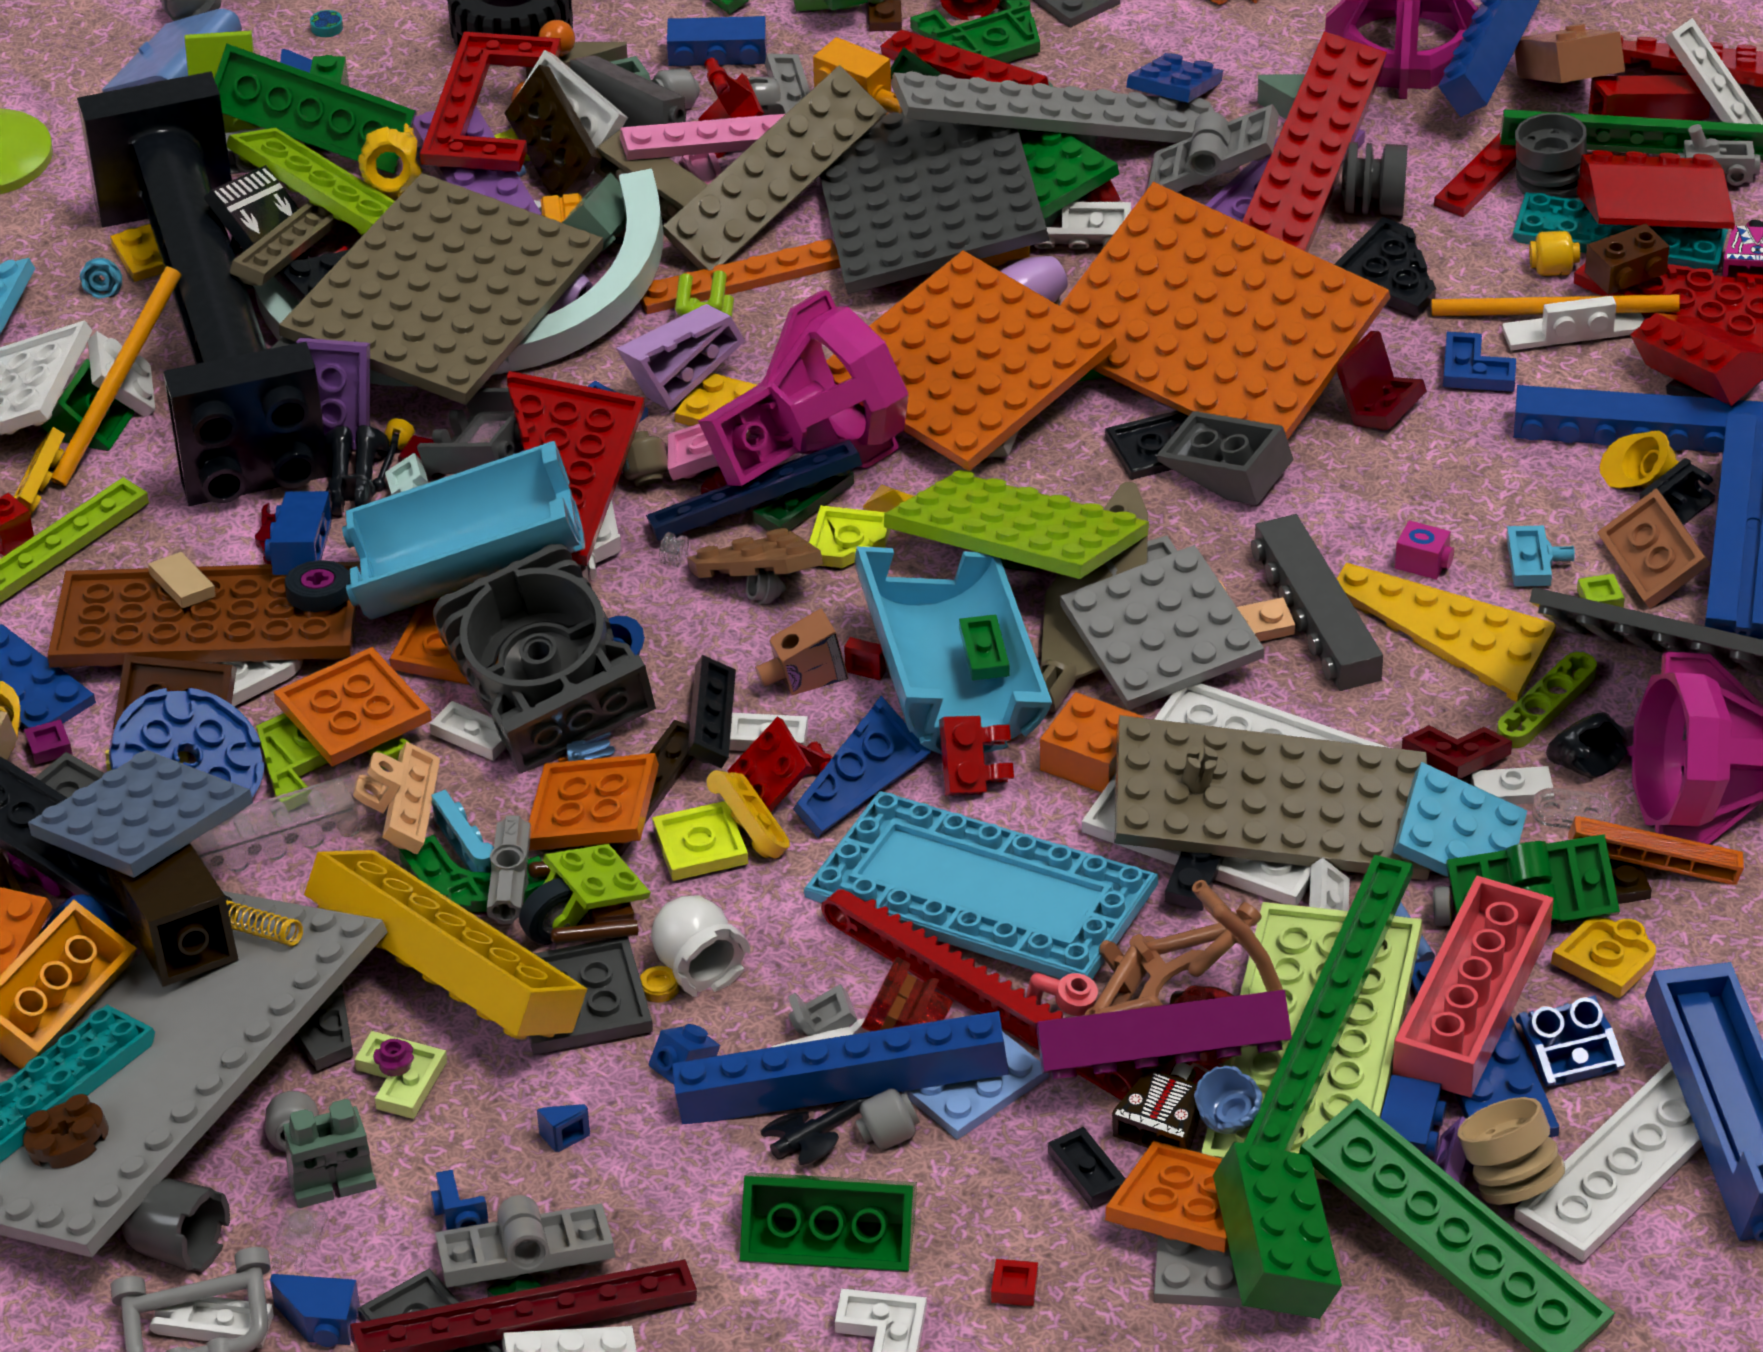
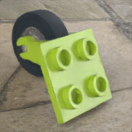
M609 844L545 854L543 862L551 871L544 884L532 892L524 902L519 914V923L532 941L540 945H549L553 943L550 937L552 929L581 925L590 909L649 899L651 892Z

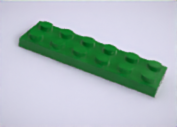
M230 44L225 46L214 78L220 94L223 114L265 129L277 128L296 140L358 161V155L361 154V148L366 141V134L384 127L404 132V124H408L412 128L417 113L416 110ZM385 152L377 158V168L395 174L401 158L394 152Z

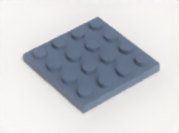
M146 750L135 754L130 761L117 769L107 771L103 774L102 778L89 786L76 790L72 796L59 804L46 808L41 815L29 821L28 825L31 836L134 878L253 804L250 789Z

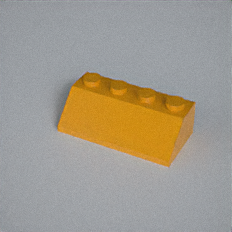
M73 899L0 975V1054L18 1068L23 1069L31 1059L44 1053L71 1028L130 965L137 948Z

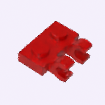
M951 716L939 719L945 796L984 794L987 792L986 783L1008 782V779H1014L1013 763L985 765L983 745H1004L1005 741H1010V725L981 727L980 716Z

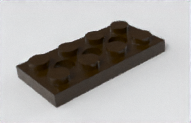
M538 65L504 114L518 139L526 140L527 155L550 195H558L561 198L563 194L577 193L602 158L550 67Z

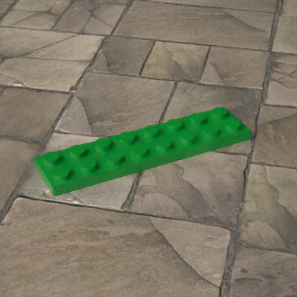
M1357 1098L1301 1145L1299 1154L1309 1155L1313 1168L1532 1352H1580L1612 1322L1615 1315L1613 1310Z

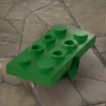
M1605 834L1547 844L1545 841L1525 842L1513 845L1503 851L1447 859L1446 861L1456 916L1476 876L1553 897L1551 925L1582 921L1593 917L1614 916L1620 912Z

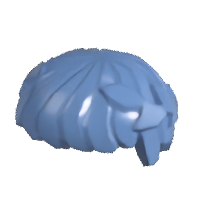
M1217 1066L1211 1072L1205 1073L1203 1078L1198 1081L1197 1090L1194 1094L1201 1119L1208 1128L1222 1134H1234L1252 1125L1263 1100L1262 1092L1256 1082L1247 1074H1242L1235 1066Z

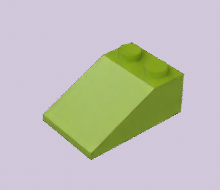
M252 30L185 35L188 76L212 71L215 78L226 44L255 53ZM223 114L225 133L243 129L262 128Z

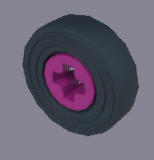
M318 560L300 564L290 570L285 578L286 598L293 607L302 611L323 612L335 609L349 599L346 585L351 584L350 573L343 565L334 561Z

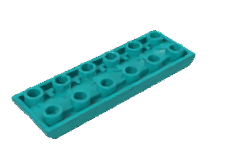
M1526 192L1513 231V238L1518 243L1529 244L1530 241H1535L1537 234L1540 232L1568 231L1572 236L1573 243L1579 242L1580 252L1587 253V244L1635 228L1638 225L1598 224L1585 204L1579 199ZM1649 226L1670 246L1668 264L1688 266L1693 269H1713V272L1718 270L1729 229Z
M106 1004L104 1007L91 1013L89 1018L74 1030L62 1035L57 1043L40 1056L31 1059L23 1069L7 1081L1 1082L0 1163L24 1145V1134L28 1129L26 1120L32 1113L40 1110L47 1111L56 1105L65 1103L74 1095L84 1094L88 1096L151 1047L155 1037L154 1029Z

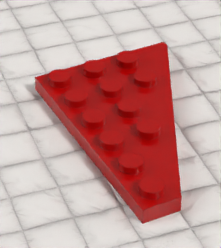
M1621 35L1624 63H1638L1644 59L1651 63V68L1689 74L1669 44L1657 43V39L1653 37H1637V41L1623 40L1624 36ZM1709 42L1737 83L1763 88V51H1756L1757 47L1752 45H1737L1736 49L1723 48L1722 43Z
M1586 262L1574 272V284L1600 296L1679 295L1680 312L1659 313L1696 317L1763 347V275L1738 272L1737 278L1713 275V269H1693L1688 266L1668 264L1667 274L1608 295L1585 273ZM1641 313V314L1644 315V316H1647V317H1651V316L1654 315L1655 313Z
M509 371L507 374V387L523 450L525 451L555 441L570 481L569 487L572 497L577 504L585 538V549L571 553L573 561H576L577 564L587 566L643 414L645 398Z

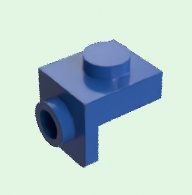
M694 1024L661 1030L651 1055L649 1066L674 1084L672 1063L717 1056L721 1045L707 1036L708 1033L704 1028Z
M453 1170L436 1172L438 1190L430 1191L434 1215H443L446 1230L489 1223L487 1203L484 1196L460 1200Z

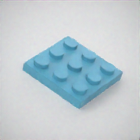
M1421 762L1414 774L1392 852L1448 877L1447 859L1503 851L1519 844L1527 810Z

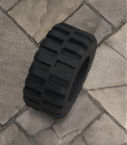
M447 0L451 36L457 47H459L464 32L538 37L542 26L552 20H562L573 29L572 0Z

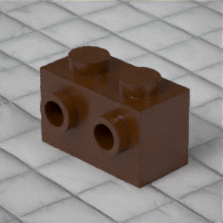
M1643 224L1587 244L1585 273L1609 295L1667 274L1670 246L1647 224Z

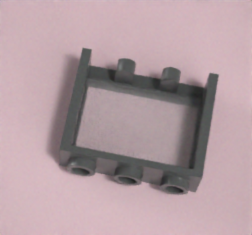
M480 388L466 404L470 414L468 420L463 410H450L448 418L454 433L452 439L447 429H435L432 434L434 443H420L417 446L428 477L434 473L457 474L523 450L508 388Z

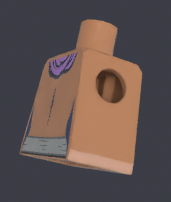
M822 608L773 635L769 642L774 659L755 666L763 687L783 680L791 695L849 679L836 631Z

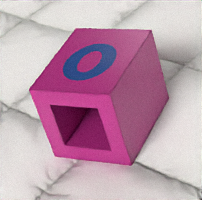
M1409 520L1396 543L1395 569L1437 580L1442 569H1449L1453 561L1455 550L1453 547H1450L1451 531Z

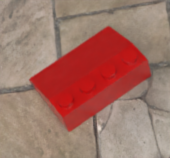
M1595 150L1592 152V155H1581L1577 194L1598 224L1638 226L1647 224L1648 226L1734 229L1735 227L1724 170L1713 156L1695 154L1693 158H1680L1678 154L1661 153L1659 157H1647L1645 153L1636 151L1627 152L1626 156H1618L1605 150Z

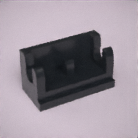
M1684 458L1640 493L1639 501L1657 488L1682 524L1685 525L1715 500V495L1708 489L1702 488L1698 480L1706 485H1710L1714 480L1707 472L1692 465L1689 459Z

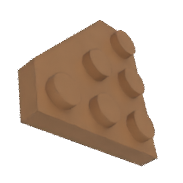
M787 528L771 530L766 533L767 537L753 540V537L735 539L731 542L732 546L718 549V546L703 547L696 551L697 555L687 557L691 573L698 578L713 577L715 575L714 570H719V573H730V576L759 574V568H763L764 571H774L775 574H789L823 565L821 550L792 531L788 532Z

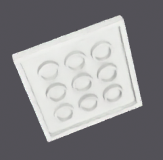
M85 320L0 347V435L5 433L10 435L21 428L31 425L39 426L51 418L52 411L58 399L62 396L63 389L70 375L74 372L75 365L81 353L85 350L86 343L92 333V329Z

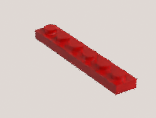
M903 29L894 33L891 38L880 46L882 55L894 61L904 47L942 74L950 75L954 78L971 79L978 77L992 82L1010 80L1024 85L1042 83L1049 86L1048 78L1045 75Z

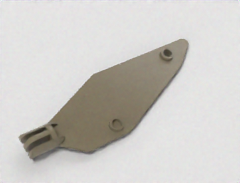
M1134 482L1122 483L1103 509L1115 513L1130 512L1135 514L1136 518L1148 521L1147 509ZM1148 535L1124 550L1122 554L1111 559L1117 568L1116 575L1147 563ZM1105 564L1081 579L1058 574L1045 593L1040 669L1052 700L1051 712L1055 713L1073 687L1076 679L1101 670L1060 606V596L1113 576Z

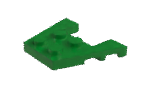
M1000 0L999 4L1004 8V11L956 26H951L937 9L910 17V28L924 37L1005 63L1040 52V39L1028 0Z

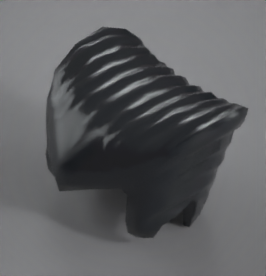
M1606 712L1596 713L1582 718L1558 733L1548 744L1546 755L1554 764L1562 765L1588 778L1599 777L1615 768L1628 753L1622 742V737L1628 739L1624 729Z

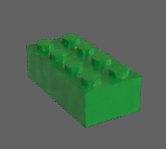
M1233 1142L1214 1172L1213 1178L1242 1306L1320 1319L1341 1289L1342 1283L1311 1157L1299 1153Z

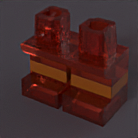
M897 956L861 1027L871 1032L944 1020L952 1006L953 1000L934 991L939 979L929 978L923 982L907 973L911 964Z

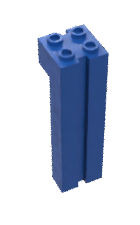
M1728 412L1720 469L1705 627L1763 640V422H1757V415Z
M1731 962L1654 971L1645 997L1739 1241L1752 1239L1763 1241V1040Z

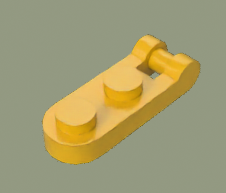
M719 770L712 771L708 775L706 781L708 790L715 794H721L732 810L731 816L733 820L744 828L751 837V844L754 850L765 858L769 856L775 859L779 858L790 847V841L747 778L741 773H728Z

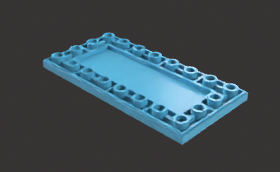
M879 791L804 888V894L806 898L822 903L838 889H844L863 901L876 900L877 909L884 906L888 907L889 916L898 913L901 915V923L913 922V931L921 928L925 929V937L935 935L938 937V941L1059 979L1072 973L1083 974L1093 979L1105 962L1099 951L1101 943L1105 940L1112 941L1115 944L1119 942L1157 887L1158 874L1136 866L1106 859L1099 855L1076 850L1066 845L1036 838L1029 834L999 827L996 824H989L969 818L959 813L939 809L926 803H919L892 793Z

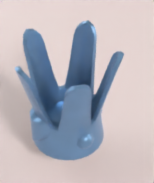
M611 731L589 741L581 740L567 744L568 757L559 758L558 762L596 759L612 755L615 752V748L610 746L609 740H602L610 736Z

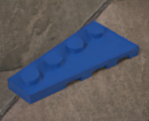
M880 696L830 762L798 800L793 810L816 837L819 838L874 798L879 791L885 790L925 761L931 751L920 744L919 738L912 732L910 733L903 719Z

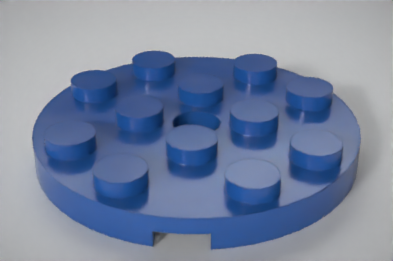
M166 688L158 689L135 700L125 709L117 721L109 745L111 770L117 769L130 761L135 754L146 750L179 763L180 758L177 753L186 751L193 754L196 762H183L182 764L250 789L252 799L260 786L264 773V762H262L259 747L261 741L249 720L226 700L212 693L194 688H188L187 692L167 691ZM241 810L240 812H238L237 814L233 815L232 817H230L229 819L225 820V821L222 822V823H225V822H227V821L233 819L234 817H236L237 815H239L243 810Z

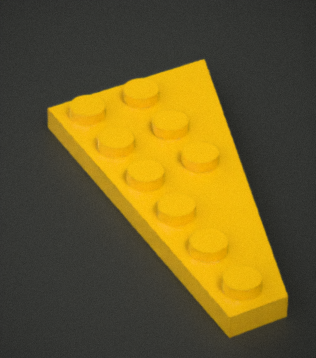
M1346 562L1336 578L1355 608L1382 619L1389 628L1396 632L1399 630L1412 637L1413 642L1457 668H1465L1478 676L1479 681L1489 687L1493 685L1507 693L1506 697L1515 702L1520 699L1556 633L1557 624H1554V622Z

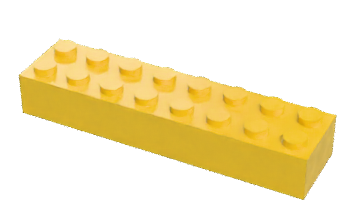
M377 851L317 852L304 893L306 897L318 904L317 908L383 920L388 933L375 947L389 951L396 956L395 960L398 963L407 967H413L422 973V978L425 981L440 985L449 991V996L452 999L467 1003L476 1009V1014L479 1017L494 1021L504 1028L503 1032L512 1038L523 1040L527 1036L554 1037L555 1034L573 1033L588 988Z

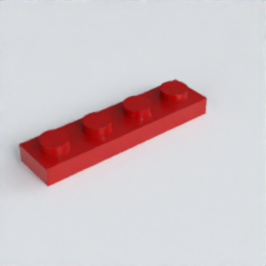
M1499 133L1434 197V206L1464 217L1516 165L1515 145H1500Z

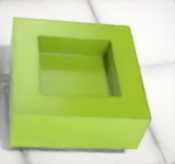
M1614 574L1578 578L1577 591L1580 598L1624 608L1625 598Z

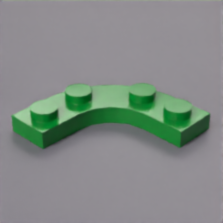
M435 835L425 838L424 845L418 854H414L406 849H399L400 860L410 874L469 912H487L491 872H472L459 867L450 859ZM539 855L528 859V866L532 862L542 861ZM528 866V886L525 889L524 902L547 879V877L532 878L528 873Z

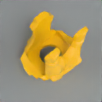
M404 124V132H398L397 129H389L388 127L376 129L366 134L365 144L361 148V154L358 155L359 169L363 182L394 201L402 195L423 171L417 164V160H415L417 139L413 128L409 127L408 124ZM385 152H394L400 156L403 162V170L399 176L385 178L377 171V158Z

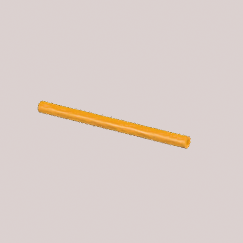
M167 266L163 271L50 479L53 483L64 487L67 486L180 280L182 274L176 269Z
M1679 295L1613 296L1616 302V313L1680 312ZM1605 296L1432 299V316L1543 315L1544 304Z

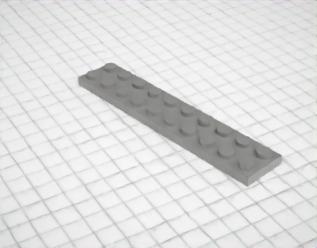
M909 71L906 74L894 72L891 82L905 118L915 120L1178 143L1193 136L1195 121L1199 115L1205 112H1215L1210 102L1201 98H1196L1187 103L1162 96H1145L1138 92L1122 94L1113 93L1106 89L1089 91L1074 86L1066 88L1050 87L1042 83L1024 85L1010 80L1003 82L986 81L978 77L959 79L946 74L927 76L913 71Z

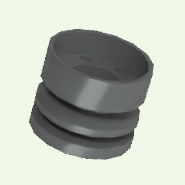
M1541 113L1521 122L1515 130L1517 187L1523 194L1526 192L1543 193L1548 196L1561 198L1575 196L1578 188L1581 155L1587 154L1585 125L1579 119L1562 113Z
M1358 142L1349 143V149L1343 161L1341 186L1345 214H1354L1355 199H1363L1362 215H1368L1372 200H1379L1381 216L1403 217L1408 145L1385 144L1381 159H1374L1372 143L1366 144L1365 158H1358Z

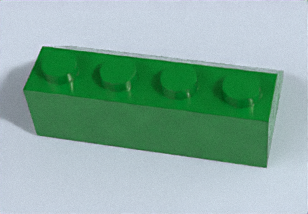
M749 1172L744 1175L739 1261L909 1271L916 1215L917 1182Z

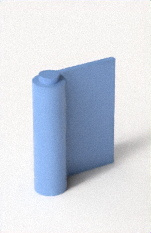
M216 9L166 23L149 42L146 41L138 49L139 52L102 91L108 92L188 76L185 35L241 31L242 27L238 16L227 9Z

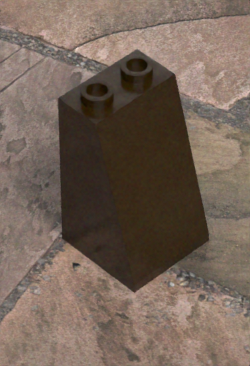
M190 843L134 878L106 867L109 883L162 987L239 960L225 895Z

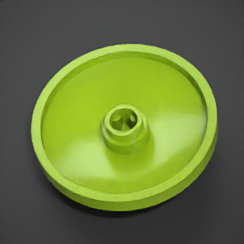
M0 108V194L19 189L39 177L52 159L53 146L48 129L37 118L24 112Z

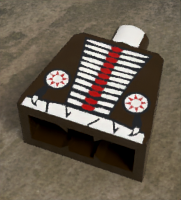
M1175 1063L1169 1074L1154 1069L1146 1070L1112 1112L1113 1137L1149 1148L1153 1141L1190 1150L1200 1120V1113L1194 1097L1197 1090V1084L1193 1083L1196 1078L1195 1070L1185 1063Z

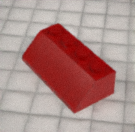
M1655 313L1645 319L1641 326L1630 334L1644 363L1651 369L1730 406L1763 379V347L1696 317Z

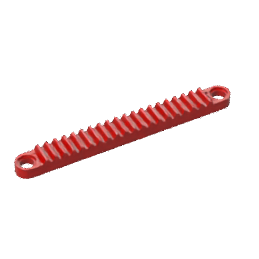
M838 889L822 902V914L830 925L977 1014L999 1011L1002 1029L1039 1050L1035 1024L1038 1021L1063 1018V1012L1060 1010L1050 1013V1004L1037 1005V997L1035 995L1025 998V989L1012 990V982L1010 980L1000 983V974L987 975V967L985 965L975 968V959L962 960V952L960 950L950 953V944L938 945V937L935 935L925 938V929L921 928L913 931V922L901 923V915L898 913L889 916L888 907L884 906L877 909L876 900L874 899L863 901L844 889ZM1133 1062L1118 1064L1117 1072L1094 1075L1093 1067L1076 1069L1078 1075L1119 1100L1124 1098L1143 1074L1140 1069H1135Z

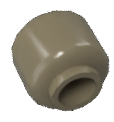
M648 431L635 433L622 469L623 475L628 481L634 482L635 486H644L663 480V474L668 471V458L664 442L661 438L649 436Z

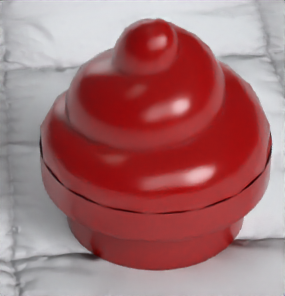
M1111 180L1090 191L1085 197V202L1121 201Z

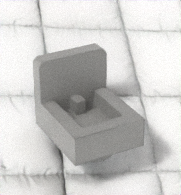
M841 984L806 1004L797 993L788 996L793 1010L789 1013V1018L800 1035L806 1033L808 1036L845 1028L857 1021L848 992Z

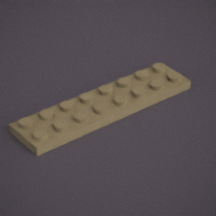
M839 65L663 225L664 236L699 270L707 269L710 271L719 264H726L886 115L887 111Z

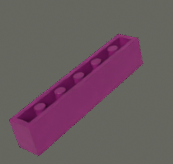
M1285 990L1038 1021L1035 1024L1042 1074L1052 1073L1053 1080L1077 1077L1076 1069L1093 1067L1094 1075L1117 1072L1118 1064L1134 1062L1135 1069L1160 1066L1159 1059L1175 1057L1176 1064L1201 1061L1200 1053L1216 1051L1217 1058L1241 1056V1048L1257 1046L1258 1053L1283 1050L1282 1043L1292 1039Z

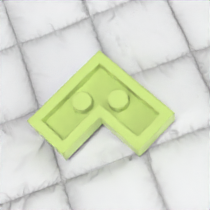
M371 1031L354 1060L357 1071L386 1078L375 1097L377 1110L414 1119L446 1065L447 1055L446 1050ZM388 1039H400L411 1044L414 1059L408 1072L400 1076H387L380 1071L379 1064L375 1063L373 1055L376 1049H380L382 1042Z

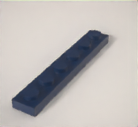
M846 440L771 468L743 486L725 485L650 513L646 517L658 541L663 539L673 540L680 537L687 530L695 527L711 526L719 518L730 514H743L754 505L765 501L774 502L780 500L786 493L797 489L812 488L819 481L826 478L847 475L852 472L853 468L861 466L862 462L859 452L852 442Z

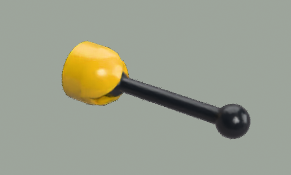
M391 419L386 426L384 434L389 439L390 448L378 477L372 481L377 492L383 491L386 487L385 472L389 470L396 450L404 449L415 433L414 427L406 420Z

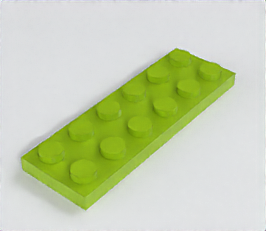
M277 128L228 136L227 148L238 154L240 160L252 163L258 168L267 165L276 179L283 182L288 190L299 192L307 197L311 204L323 207L331 212L335 219L347 222L357 228V232L361 235H364L395 202Z

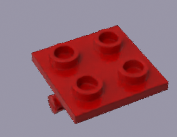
M709 58L705 61L704 66L708 72L707 80L717 94L718 99L698 118V121L762 116L764 114L745 74L742 73L734 80L727 75L724 68L719 66L718 60H715V58ZM727 152L715 153L716 158H722Z
M777 716L727 771L728 773L743 774L771 812L806 774L819 775L833 757L825 753L821 744L817 741L811 742L807 747L796 742L783 719Z

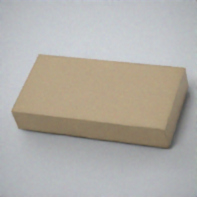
M182 552L148 563L149 574L181 608L192 606L216 596L215 586Z

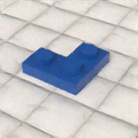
M1447 331L1443 387L1514 392L1516 358L1481 356L1482 334Z

